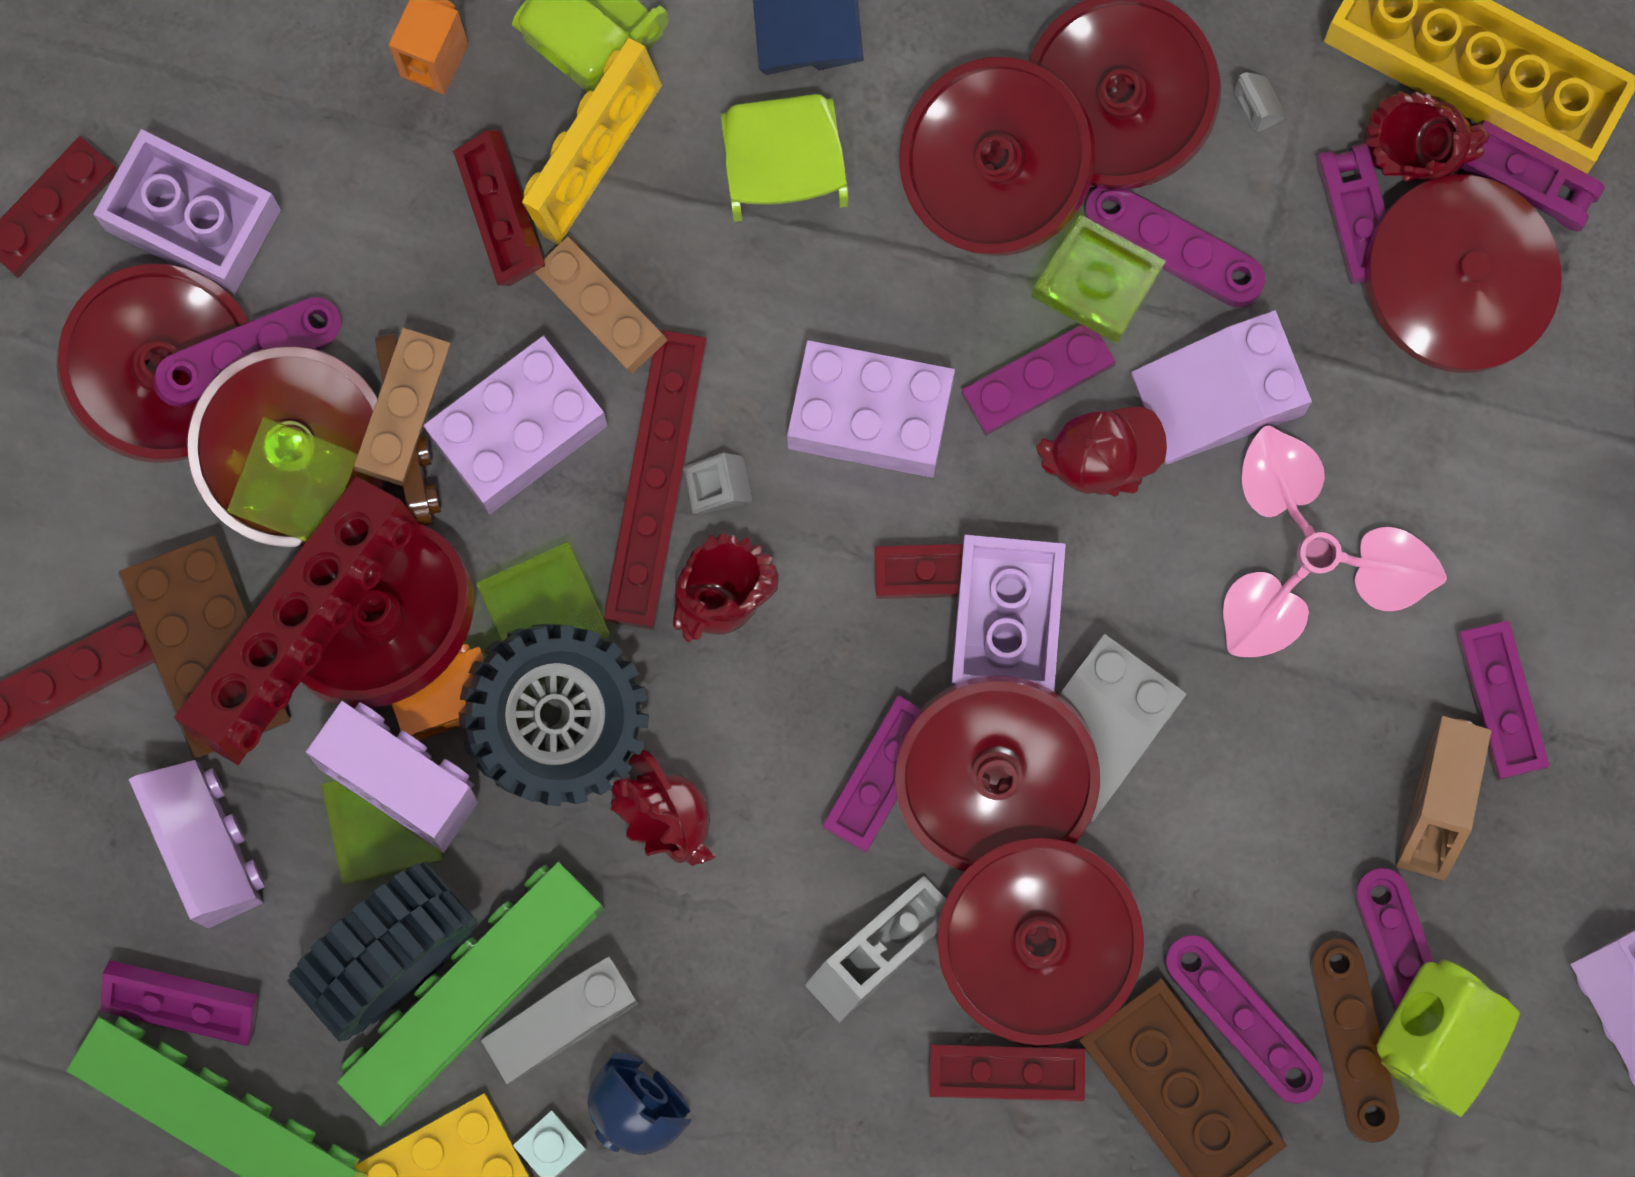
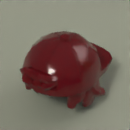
M1401 91L1380 101L1379 107L1372 110V116L1368 121L1364 134V143L1369 148L1373 166L1381 170L1382 175L1402 176V179L1407 182L1415 178L1434 179L1453 174L1464 163L1472 162L1482 157L1485 151L1481 147L1488 142L1490 137L1483 125L1470 126L1464 115L1452 104L1436 100L1428 93L1422 95L1418 92H1413L1409 95Z
M1141 406L1090 412L1072 418L1063 425L1053 441L1042 438L1040 444L1036 445V450L1042 458L1041 466L1045 472L1057 476L1068 487L1086 494H1109L1116 497L1119 495V492H1137L1143 478L1158 470L1165 461L1167 442L1162 422L1156 413Z
M721 533L717 538L709 535L702 547L698 546L692 551L686 566L682 568L680 575L677 577L673 627L676 630L682 629L683 638L686 642L690 643L692 639L699 640L702 637V632L724 635L744 626L755 614L757 608L778 590L779 575L776 571V566L771 564L773 558L762 553L761 545L751 546L748 537L737 541L734 535L728 536L725 533Z
M642 750L640 755L633 754L628 764L632 767L629 771L630 779L616 780L613 782V788L610 789L615 797L610 802L611 811L618 814L629 825L626 830V837L631 842L646 843L644 848L646 856L666 852L675 862L683 863L687 861L691 866L698 865L699 863L704 864L706 861L714 859L716 854L711 852L704 844L710 825L707 802L696 785L681 775L665 776L657 760L649 751Z

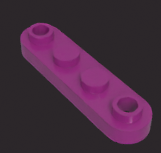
M1098 187L1089 195L1085 207V219L1088 226L1098 235L1229 306L1246 307L1259 298L1265 284V273L1262 266L1254 258L1127 189ZM1107 201H1113L1119 206L1120 210L1116 214H1107L1103 211L1102 204ZM1244 272L1249 278V283L1246 285L1236 284L1232 280V274Z
M312 297L164 358L158 365L153 377L155 392L161 400L169 405L186 406L199 401L207 386L224 368L249 353L275 346H302L316 350L323 349L333 342L340 331V314L337 308L328 300ZM311 314L320 315L325 322V326L321 329L313 328L309 324L308 316ZM176 370H182L188 374L190 382L187 385H178L173 381L172 373Z
M1379 868L1368 872L1358 881L1354 897L1395 1012L1423 964L1434 962L1406 882L1395 871ZM1374 887H1382L1388 892L1389 898L1385 905L1376 904L1372 900L1371 892Z
M1195 935L1184 936L1175 941L1168 949L1165 957V968L1172 981L1280 1100L1289 1104H1301L1313 1099L1319 1093L1323 1083L1322 1069L1316 1059L1209 941ZM1192 953L1198 957L1200 965L1197 971L1188 972L1182 967L1181 959L1184 954ZM1292 1068L1298 1069L1303 1074L1304 1081L1299 1088H1293L1286 1082V1073Z

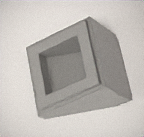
M1249 72L1239 75L1234 95L1253 131L1255 130L1257 133L1283 121L1287 117L1266 76Z
M724 452L684 466L693 514L698 515L743 506L752 502L745 461L741 455Z

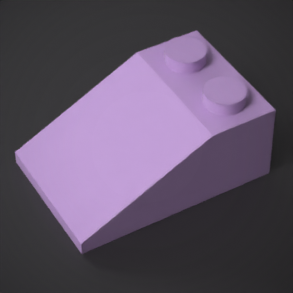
M1276 310L1229 326L1134 370L1130 374L1142 406L1155 412L1162 422L1167 442L1165 465L1259 432L1264 426L1274 427L1305 416L1312 403Z
M974 535L964 536L951 686L978 677L1010 676L1035 682L1054 692L1066 544Z

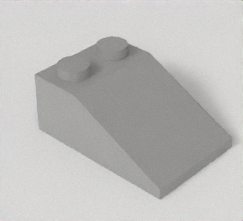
M1106 634L1102 636L1059 695L1081 716L1096 746L1100 766V790L1097 806L1090 821L1092 823L1187 695Z

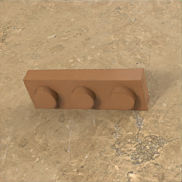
M568 236L543 259L545 267L535 272L631 374L668 341Z
M402 328L354 465L355 471L403 486L447 361L451 343Z

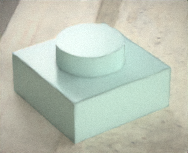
M550 1111L513 1145L540 1177L559 1176L587 1150L553 1111Z

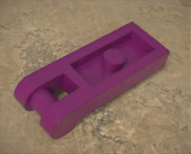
M1484 120L1482 125L1490 135L1488 142L1481 147L1485 151L1484 155L1472 162L1464 163L1461 169L1474 176H1481L1506 185L1524 197L1533 207L1556 218L1564 227L1573 231H1582L1589 219L1587 214L1588 208L1592 202H1598L1605 186L1596 178ZM1562 185L1570 188L1574 193L1570 202L1557 196Z
M1366 143L1350 146L1348 152L1334 154L1330 150L1316 154L1318 173L1325 187L1351 285L1365 282V259L1368 244L1378 221L1386 211L1369 148ZM1354 170L1358 180L1343 183L1340 173Z

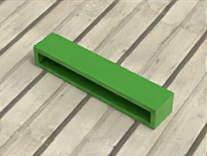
M559 862L551 869L546 864L540 867L524 884L529 891L515 905L511 901L504 903L489 918L488 923L492 928L479 941L471 937L457 949L451 957L456 964L442 978L435 973L418 988L414 995L419 1001L405 1014L400 1010L392 1014L377 1031L382 1037L368 1051L363 1046L357 1049L342 1064L340 1069L345 1074L337 1083L379 1126L387 1128L605 910Z
M121 1016L118 1017L115 1023L98 1017L66 1070L68 1073L240 1177H368L367 1174L355 1168L360 1160L358 1157L335 1144H332L329 1151L312 1142L317 1133L292 1118H289L286 1125H283L269 1116L274 1107L246 1092L243 1099L238 1098L226 1090L231 1083L228 1079L205 1066L200 1074L184 1065L188 1058L186 1054L161 1041L158 1048L153 1047L142 1040L146 1032L144 1029Z

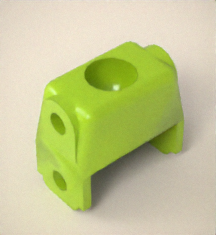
M526 0L516 12L512 26L522 33L523 39L528 45L588 92L590 90L594 91L604 76L603 70L609 56L615 50L620 51L628 38L645 46L648 52L663 35L669 20L668 13L663 7L658 6L649 12L638 0Z
M817 94L738 104L732 106L727 112L720 113L734 222L742 221L740 203H792L837 191L839 208L848 207L847 181L842 147L838 137L833 98L826 99L824 96Z
M1441 959L1438 964L1427 962L1419 969L1379 1038L1377 1052L1382 1059L1381 1063L1387 1068L1391 1077L1408 1092L1454 1116L1462 1117L1479 1095L1498 1064L1515 1029L1520 1012L1506 998L1491 991L1480 979L1464 968L1444 959Z

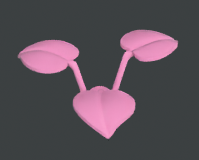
M1264 426L1256 434L1247 449L1241 474L1243 494L1251 508L1261 516L1274 517L1288 509L1290 516L1305 536L1297 548V560L1301 567L1283 586L1275 576L1266 572L1246 574L1231 585L1223 604L1226 647L1231 655L1238 657L1265 656L1286 648L1298 639L1307 624L1309 610L1305 601L1299 596L1290 593V591L1308 573L1322 574L1329 572L1339 562L1359 567L1354 579L1356 591L1369 606L1381 611H1398L1412 606L1446 582V573L1436 555L1421 540L1407 531L1393 527H1381L1367 532L1360 543L1361 558L1342 552L1341 546L1334 536L1324 532L1315 533L1313 527L1304 519L1296 505L1309 504L1320 494L1325 480L1322 461L1317 453L1306 443L1284 434L1272 426Z

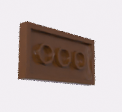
M214 535L118 572L175 715L248 620ZM285 708L276 714L264 732L290 722ZM179 724L193 760L214 753L213 750L194 740Z
M1162 979L1120 1009L1101 1027L1079 1040L1081 1046L1179 1177H1247L1287 1147L1286 1143Z

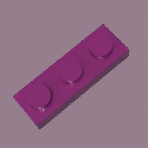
M1089 320L962 389L961 395L984 435L987 436L1114 367L1116 361L1092 320Z
M1507 620L1461 631L1457 637L1483 728L1491 730L1488 749L1497 781L1547 769L1550 765L1510 621Z
M899 695L897 696L822 826V829L866 854L897 802L895 772L899 746L905 731L921 709L920 707Z
M109 960L102 974L100 1011L249 1046L255 1033L258 995Z

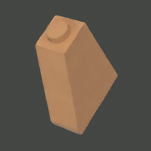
M1441 717L1428 745L1396 867L1442 881L1447 879L1472 831L1491 730L1476 726L1464 719Z

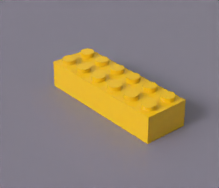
M1343 0L1324 39V43L1423 95L1428 93L1436 100L1452 104L1464 117L1477 124L1482 125L1484 120L1586 174L1589 173L1596 163L1635 91V75L1492 0Z

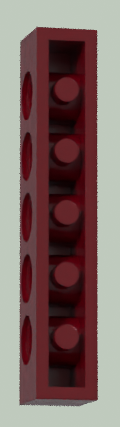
M357 476L354 478L173 717L194 740L237 766L246 754L257 746L264 730L276 714L286 707L292 693L309 670L319 663L323 651L338 631L349 623L353 611L368 591L378 584L383 571L398 551L404 548L410 541L418 523L403 502Z

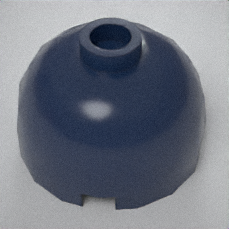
M622 1052L615 1053L608 1059L598 1072L589 1090L587 1104L591 1120L597 1128L595 1135L605 1147L614 1152H618L621 1149L631 1154H652L667 1148L681 1135L691 1122V1119H685L691 1111L679 1090L664 1075L656 1071L652 1080L638 1069L644 1061Z

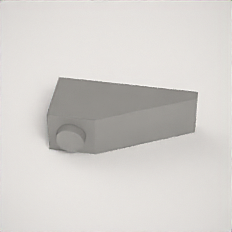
M925 876L921 877L829 957L805 984L806 988L840 1023L938 933L939 921L946 898Z
M608 956L549 993L483 1038L481 1042L508 1085L638 1006L639 1003L614 961Z

